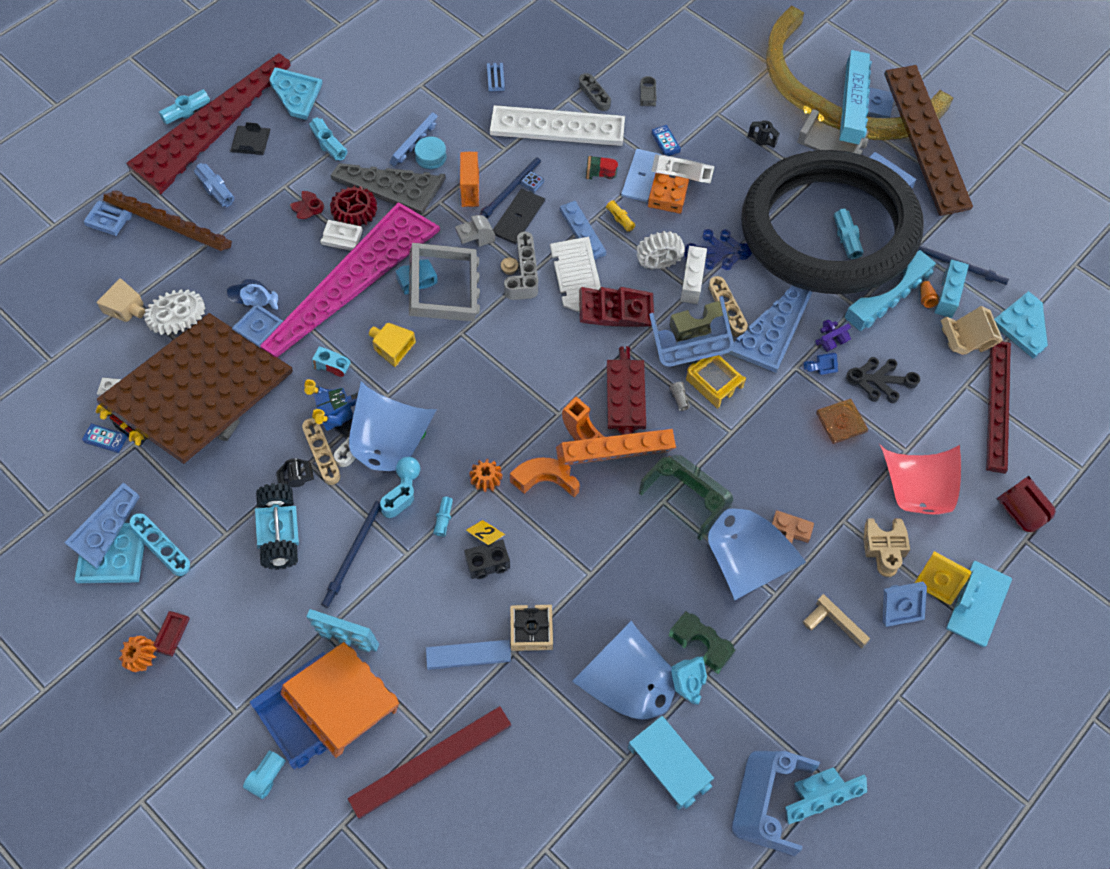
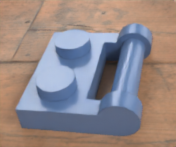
M99 200L83 222L87 227L117 236L126 221L131 219L132 213L107 205ZM103 211L118 215L119 217L104 213Z

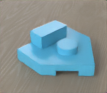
M703 657L683 660L671 667L675 691L692 704L699 705L701 699L699 695L701 687L705 685L707 679Z

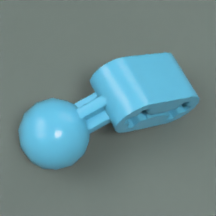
M408 456L398 461L396 473L401 478V483L381 499L380 505L383 516L393 518L413 503L414 489L412 482L418 477L421 470L420 464L415 458Z

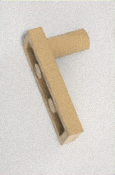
M824 594L817 600L816 605L818 607L803 621V624L812 631L826 616H829L861 648L870 640Z

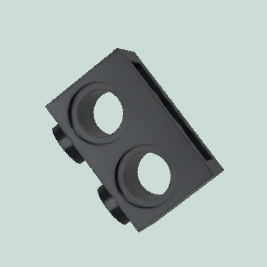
M503 539L495 541L490 545L484 544L464 550L471 579H483L489 574H500L510 569V559ZM501 556L502 559L500 561L493 560V557ZM477 561H481L483 563L481 566L473 565Z

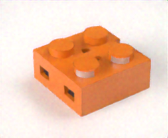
M655 173L648 207L681 214L689 179L678 176L671 178L668 174Z

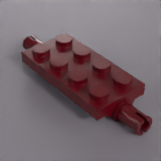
M624 346L619 347V360H607L608 429H616L621 435L633 434L638 429H646L644 360H630L631 349L626 346L625 353Z

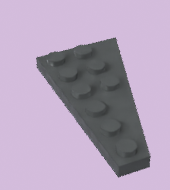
M339 163L332 172L331 179L352 188L354 185L356 188L362 186L363 190L368 188L374 197L395 205L399 202L422 215L445 181L446 175H430V172L418 174L411 170L391 168L380 170L372 166L370 168H361L360 165Z

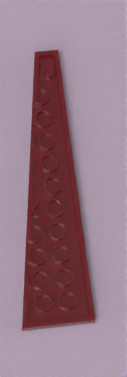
M278 53L126 163L128 168L161 195L175 181L174 178L179 173L182 174L190 162L193 163L197 159L196 156L200 152H204L210 144L241 116V112L245 108H249L252 105L251 102L255 98H259L262 95V91L265 88L271 86L269 79L274 68L287 70L291 66L290 61Z

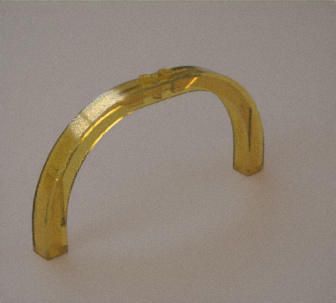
M791 5L779 17L770 33L766 51V65L769 76L778 91L793 105L809 115L813 109L819 111L817 118L819 121L840 130L842 108L805 87L793 76L786 65L783 56V45L791 34L802 25L804 12ZM939 90L931 99L938 120L949 110L954 97L942 90ZM866 117L868 118L866 128L869 131L867 135L869 140H896L908 137L901 117Z

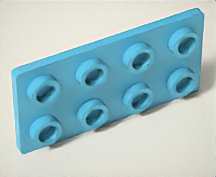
M974 561L970 568V571H972L971 575L960 592L946 629L985 647L991 636L1012 578Z

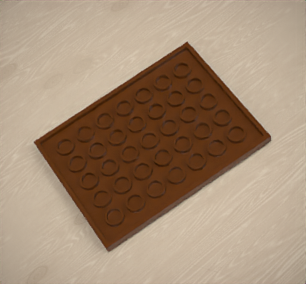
M208 313L197 324L192 325L191 328H188L99 396L97 402L178 461L185 464L293 372V368L276 356L274 357L262 348H259L233 331L232 327L211 313Z

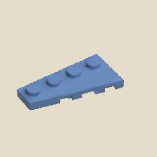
M122 483L64 543L97 569L137 503L139 495Z

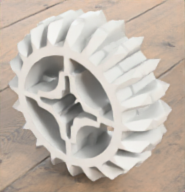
M663 231L662 233L657 232L654 235L650 234V237H645L644 241H640V245L637 246L636 255L639 263L645 269L670 268V265H675L676 261H680L681 257L684 256L685 247L677 233L672 234L671 231L668 233Z

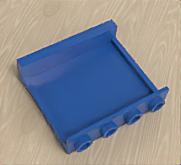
M324 652L250 701V704L293 769L304 767L309 763L311 757L316 754H322L327 748L282 697V685L325 655Z

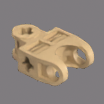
M873 518L866 519L863 538L866 557H876L878 572L885 577H892L902 565V557H906L910 551L908 533L901 518H894L892 531L886 532L878 527Z

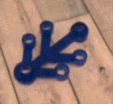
M705 229L702 238L705 241H709L715 247L696 246L694 243H688L684 248V256L686 258L689 246L707 248L706 254H716L712 258L708 257L705 259L704 267L708 270L713 269L715 264L727 254L734 255L731 258L723 259L721 266L725 270H730L732 265L739 259L746 260L752 255L746 243H739L732 238L731 232L727 229L721 231L720 239L728 242L732 247H727L715 238L711 229Z

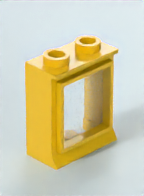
M717 355L700 359L696 364H691L687 369L686 380L718 409L725 396L730 398L734 394L736 387L740 389L744 387L746 377L739 374L721 356Z

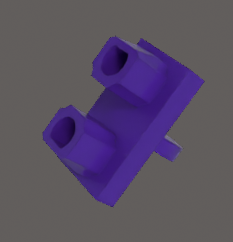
M829 319L823 321V328L820 329V332L822 334L826 332L827 334L816 340V345L821 344L825 351L828 352L837 347L833 340L834 337H837L840 345L851 340L848 332L851 326L848 323L835 330V327L838 326L836 321L833 323Z

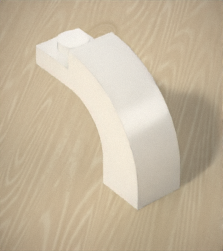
M655 154L651 171L711 183L714 166Z

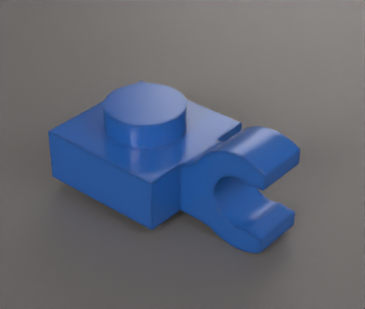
M837 354L817 355V361L803 362L804 370L807 369V372L818 370L820 375L838 372Z

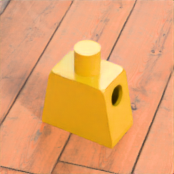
M386 323L381 330L373 326L369 331V336L374 338L372 341L374 350L394 367L398 365L416 343L413 331L391 323Z

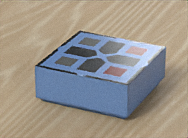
M530 171L521 180V185L533 193L544 183V178L533 171Z

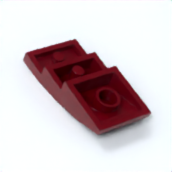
M586 287L579 289V317L581 323L616 327H652L649 314L654 313L653 293L620 287L618 290L601 287L599 290Z

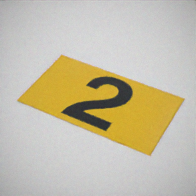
M484 520L466 530L487 545L506 535Z

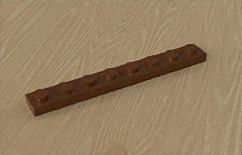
M113 190L110 193L104 194L103 201L217 250L222 251L231 248L232 241L226 239L224 235L214 234L207 228H200L193 222H186L179 216L166 213L165 210L153 208L151 204L139 202L135 197L125 196L121 191Z

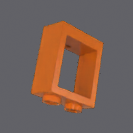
M460 152L462 207H479L478 152Z

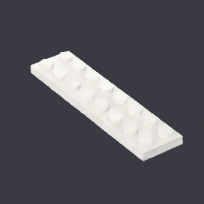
M494 106L490 135L623 146L625 116Z

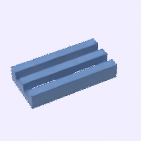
M487 63L489 91H505L503 63H500V65L493 63L492 66H490V63ZM491 70H494L495 87H492ZM497 70H500L501 87H498Z

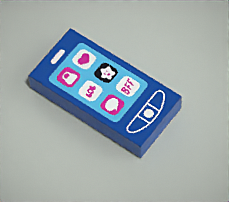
M667 125L652 129L651 134L664 155L671 156L680 153L681 148Z
M91 423L82 440L84 443L119 453L128 437L124 433Z

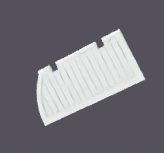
M589 237L550 244L552 257H558L559 261H554L560 293H566L567 295L561 297L563 307L578 313L579 289L581 287L596 290L601 288Z

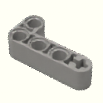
M521 232L517 236L520 276H511L504 281V293L510 300L531 299L538 294V274L533 236L529 232Z

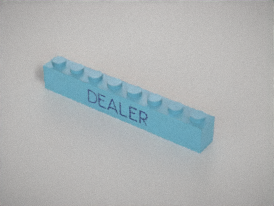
M851 50L845 72L839 140L858 145L867 133L866 125L868 118L866 117L868 114L867 106L870 92L868 88L871 81L869 78L872 64L870 54Z

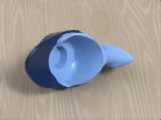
M245 279L241 284L232 285L227 288V296L234 303L247 306L258 304L261 307L269 303L272 309H278V294L267 290L260 281Z

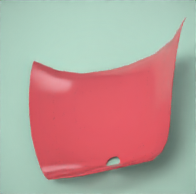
M960 445L948 451L931 455L896 454L881 446L891 477L895 498L901 509L923 514H943L952 512L955 509L961 483ZM924 503L926 507H920V504ZM922 510H933L935 512H925Z

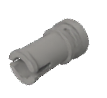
M676 382L670 385L669 389L672 396L675 397L679 411L689 409L690 404L685 394L684 383Z

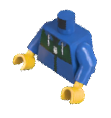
M308 379L305 381V393L307 395L315 393L314 399L317 409H314L312 414L315 423H323L326 431L336 426H341L344 422L353 418L354 414L351 407L356 405L358 392L347 396L344 388L326 389L320 386L315 387L316 383L313 380Z

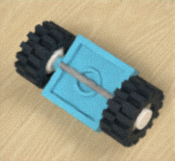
M271 483V485L261 486L256 490L257 508H255L257 549L260 548V564L264 568H275V570H279V568L286 569V567L290 568L298 562L297 546H299L296 506H293V490L291 486H287V484L282 485V483L277 485Z

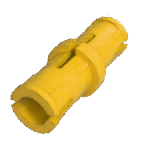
M614 200L608 202L606 208L612 213L615 221L619 222L627 232L632 231L636 224L627 216V212L622 210Z

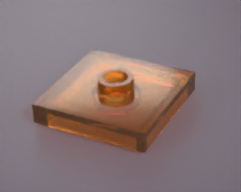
M851 398L818 409L816 412L833 444L867 433L868 431Z

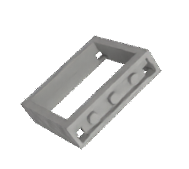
M412 243L409 252V316L474 322L476 315H479L480 305L477 304L480 294L477 283L479 282L480 275L477 272L479 257L476 255V249ZM419 256L470 262V308L419 303Z

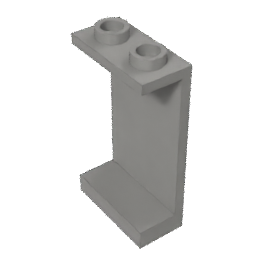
M812 110L800 131L797 143L814 150H838L862 154L863 150L861 149H865L869 141L867 138L869 131H867L865 138L861 139L859 145L840 141V130L818 122L819 111Z

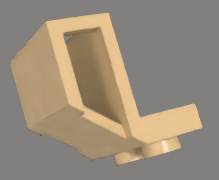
M983 306L978 307L957 321L949 317L941 320L943 325L942 331L947 336L948 346L953 352L962 355L976 349L984 352L1003 341L991 310Z

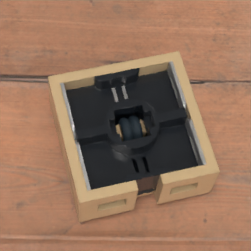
M528 605L510 606L511 651L553 650L552 605H535V608H528Z

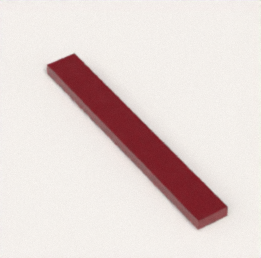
M1004 341L990 348L986 471L1006 474L1008 471L1011 343Z
M499 706L347 798L358 819L362 818L511 726V723Z

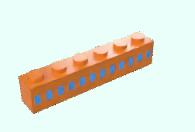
M673 429L562 442L556 447L559 466L666 453L676 448Z

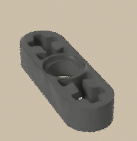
M581 74L579 86L592 103L601 111L610 109L611 98L591 74ZM597 90L599 93L593 94L591 91Z

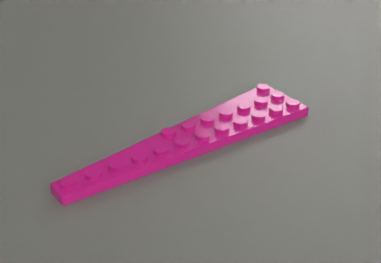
M398 202L260 345V348L274 357L280 356L409 255L412 243L424 244L440 231V226Z

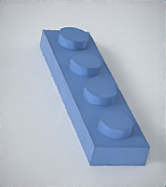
M432 112L392 155L389 162L395 167L398 163L402 164L407 158L406 154L408 152L412 153L415 150L416 143L427 136L428 130L431 132L437 125L435 121L438 117L435 113Z
M573 201L560 206V212L577 239L589 237L594 260L606 256L605 248L577 202Z

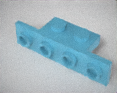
M833 767L794 783L795 790L802 800L785 807L787 823L792 824L802 821L806 817L821 813L835 805H841L852 798L862 796L867 793V777L862 775L844 782Z

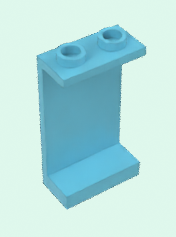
M663 716L629 742L628 749L632 754L636 752L677 802L676 808L678 810L683 806L687 809L696 801L694 797L698 793L704 795L713 787L710 783L714 777Z

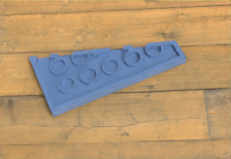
M792 285L779 300L773 303L769 310H766L749 326L747 331L736 339L733 349L727 354L777 373L813 292Z

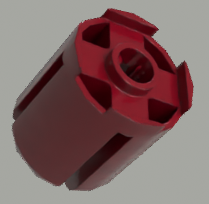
M1029 475L996 498L1019 528L1026 533L1038 530L1051 521L1056 513L1054 505Z

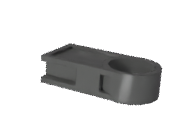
M645 76L640 81V106H656V80L651 76ZM645 83H650V84H652L653 86H651V87H646V86H644L643 84H645Z

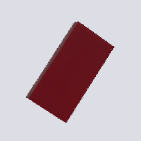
M172 611L168 612L153 644L157 648L155 652L173 657L190 620L188 616Z

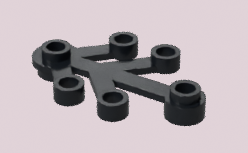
M875 357L869 358L868 362L861 368H852L846 374L847 381L852 385H859L868 393L869 400L873 402L879 400L881 392L878 389H874L867 382H873L887 395V400L890 403H896L900 395L886 383L904 384L907 388L911 389L917 387L920 382V376L916 372H909L905 377L885 375L889 371H894L898 365L897 361L892 358L888 359L886 364L874 374L866 373L870 369L875 370L878 367L879 360Z

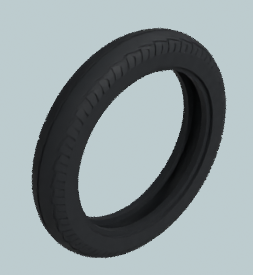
M815 150L798 153L770 166L751 185L745 197L741 215L746 243L764 268L774 276L795 287L825 294L862 292L893 279L915 257L922 241L924 228L920 203L912 188L898 173L867 156L838 150ZM814 182L843 183L869 193L886 208L893 221L894 236L883 248L866 257L847 261L823 260L803 254L783 241L771 224L769 211L778 198L798 186Z

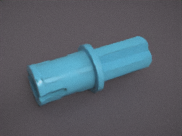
M450 497L442 498L439 513L436 514V525L433 534L436 536H446L449 520H451L450 511L453 499Z

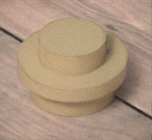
M505 258L501 262V269L505 274L512 275L518 270V262L514 258Z

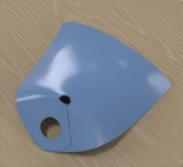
M360 381L349 436L351 454L370 469L396 471L398 461L403 457H411L437 409L416 408L376 393ZM379 450L381 454H375L374 451ZM375 459L380 462V465H372L368 460Z
M736 508L725 510L715 521L708 534L709 545L726 578L734 601L806 563L796 548L772 523L750 510ZM730 515L734 516V524L726 527L724 524L725 519ZM737 534V539H732L731 536Z
M632 621L572 681L613 710L641 720L664 714L669 709L675 694L671 666L646 640ZM653 684L654 688L649 691L648 685ZM662 694L666 700L664 705L658 708L655 705V701Z

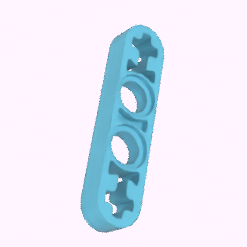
M139 513L131 517L130 529L173 574L176 576L186 575L190 569L188 558L146 515ZM135 521H143V527L146 529V531L144 532L143 528L140 525L136 526ZM155 533L159 536V539L156 542H150L147 536ZM168 547L173 552L169 556H163L161 550ZM175 557H176V561H177L179 564L185 563V564H184V569H182V568L176 569V568H177V564H176V562L173 560Z

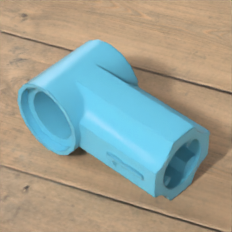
M269 750L256 771L253 770L248 775L243 788L260 799H264L272 789L273 780L286 760Z

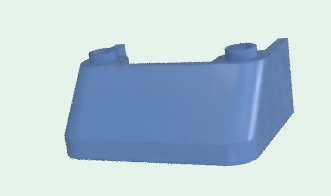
M723 296L719 297L723 316L712 320L710 325L712 334L676 342L675 336L671 331H658L654 313L649 314L659 358L663 365L667 367L726 354L733 349L734 342Z
M786 751L752 752L746 762L733 817V834L739 839L796 856L802 851V846L780 839L782 833L780 822L776 818L766 815L775 774L777 772L787 775L792 773L794 769L812 774L819 767L820 762Z

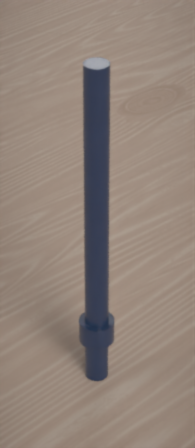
M536 157L488 206H485L480 211L479 215L485 216L488 219L493 214L492 211L521 183V180L530 171H533L541 163V160Z
M922 245L918 249V251L921 250L924 254L946 263H950L952 259L969 264ZM972 264L968 266L967 271L983 276L988 281H996L1007 285L1009 278L998 275L993 270L989 269L988 271Z
M375 501L334 581L330 582L327 588L328 592L321 603L323 607L329 608L334 596L338 595L341 589L340 585L381 508L379 501Z

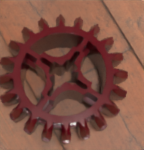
M355 185L353 188L347 186L345 190L341 188L340 192H335V196L332 197V202H330L331 215L337 222L356 226L364 224L367 226V221L372 222V217H376L377 201L372 192H369L368 188L363 190L362 186L356 188Z

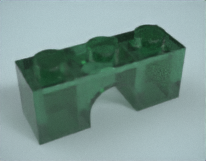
M685 611L670 629L669 636L684 648L695 640L703 642L707 647V652L703 657L704 664L718 675L736 651L730 641L720 638L712 627H706L693 613L689 614Z

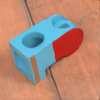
M321 346L318 347L312 359L313 369L319 371L323 369L339 377L345 375L351 364L348 358Z

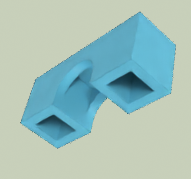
M951 259L944 273L943 288L935 308V314L949 318L953 317L959 306L969 264Z

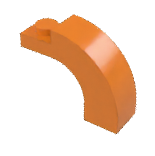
M577 397L562 411V419L570 435L575 441L604 437L590 421V408Z
M542 457L528 460L510 473V482L523 494L533 485L542 481H551L558 484L572 497H575L580 489L579 481L574 476H570L571 467L569 465L559 466L558 460Z

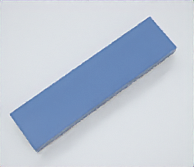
M500 640L426 647L427 669L511 662L510 641Z

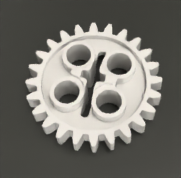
M180 289L176 293L173 290L172 294L166 292L164 297L159 296V300H153L154 304L148 305L149 309H145L144 320L149 329L153 330L154 333L159 332L162 335L166 332L169 335L174 331L177 334L178 330L184 332L185 327L191 328V324H197L196 320L202 319L201 315L205 314L204 310L206 308L202 297L196 294L195 291L190 293L189 290L183 292Z

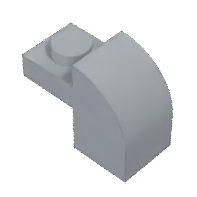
M471 216L472 221L455 226L456 233L462 244L476 240L480 247L495 242V233L485 216Z

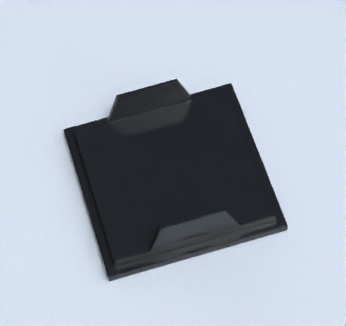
M246 122L245 126H237L230 152L264 155L271 129L261 128L258 123Z

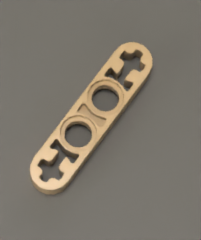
M720 276L712 277L708 287L715 302L720 301V296H725L729 299L728 302H724L726 310H732L736 313L735 316H730L731 333L739 337L747 331L748 324L726 281Z
M313 418L304 421L302 428L324 482L328 485H334L339 482L341 477L337 464L320 424L315 423ZM313 425L316 433L314 435H312V432L309 429V426ZM316 440L323 441L320 447H314L313 443ZM324 455L330 457L329 461L326 463H321L319 461V459ZM328 468H330L332 473L334 474L333 478H330L327 471Z

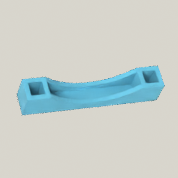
M919 250L910 264L903 270V279L894 289L880 296L860 298L848 308L844 318L859 331H862L865 327L869 328L877 317L881 318L885 315L888 308L895 307L899 299L906 298L911 289H917L923 282L922 280L925 278L929 279L934 273L933 269L936 263Z

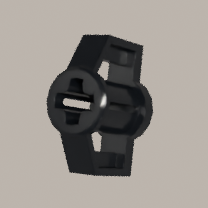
M767 120L752 122L748 132V137L755 139L757 144L769 145L773 148L777 145L780 135L773 127V124Z
M298 458L285 461L276 472L278 483H282V485L287 484V486L293 488L300 487L305 482L314 480L312 464L309 461ZM301 464H304L306 475L303 476L301 472ZM286 470L288 473L287 481H285L284 472Z

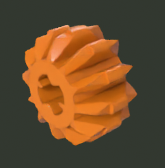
M488 459L485 460V463L479 460L478 465L473 464L472 471L469 472L471 484L475 485L477 490L483 488V492H486L487 488L493 491L494 486L499 487V480L503 478L502 473H500L501 467L496 466L495 460L489 463Z
M140 635L129 637L128 642H123L124 648L119 650L122 653L119 660H121L122 666L131 672L146 671L147 666H153L151 661L153 658H156L153 653L157 648L153 646L154 642L151 639Z

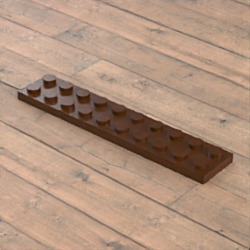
M917 65L886 70L884 76L939 216L971 210L973 204Z

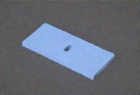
M636 149L621 196L648 202L655 177V172L651 171L655 154H662Z

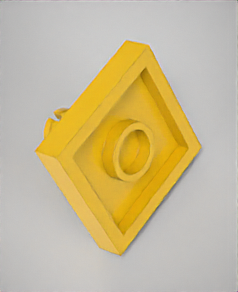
M934 551L914 583L924 582L927 586V593L951 605L972 571Z

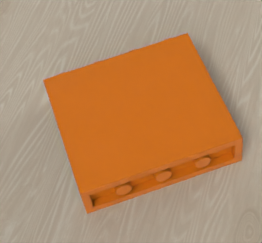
M345 642L282 685L281 690L282 697L335 758L343 753L344 747L390 712L396 713L399 705L396 695L385 688L383 681L371 672L368 664L364 661L362 662L357 657L356 651L352 647H348Z

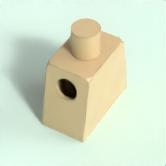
M121 278L96 302L102 313L124 322L129 321L133 316L142 318L145 314V309L142 308L144 303L140 295Z

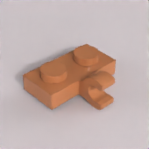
M777 510L772 524L785 535L791 544L793 538L806 543L809 542L814 526L813 522Z

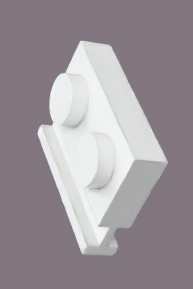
M328 220L321 244L352 251L358 245L363 231L362 227Z

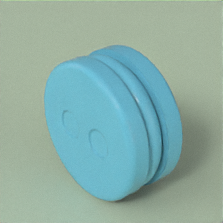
M436 137L420 139L415 145L417 163L425 169H436L442 166L447 158L444 142Z

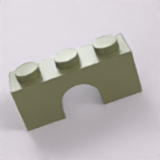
M720 301L704 306L703 319L693 318L688 310L672 314L669 325L677 342L710 333L712 320L723 316Z

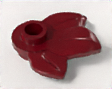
M302 191V200L290 204L292 210L297 213L296 217L298 219H308L312 215L322 213L324 210V203L317 198L316 194L309 191Z

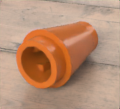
M929 281L922 282L920 284L921 304L926 308L935 307L939 300L938 294Z

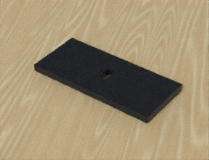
M521 188L494 227L495 236L517 244V236L519 233L525 232L544 204L545 198Z

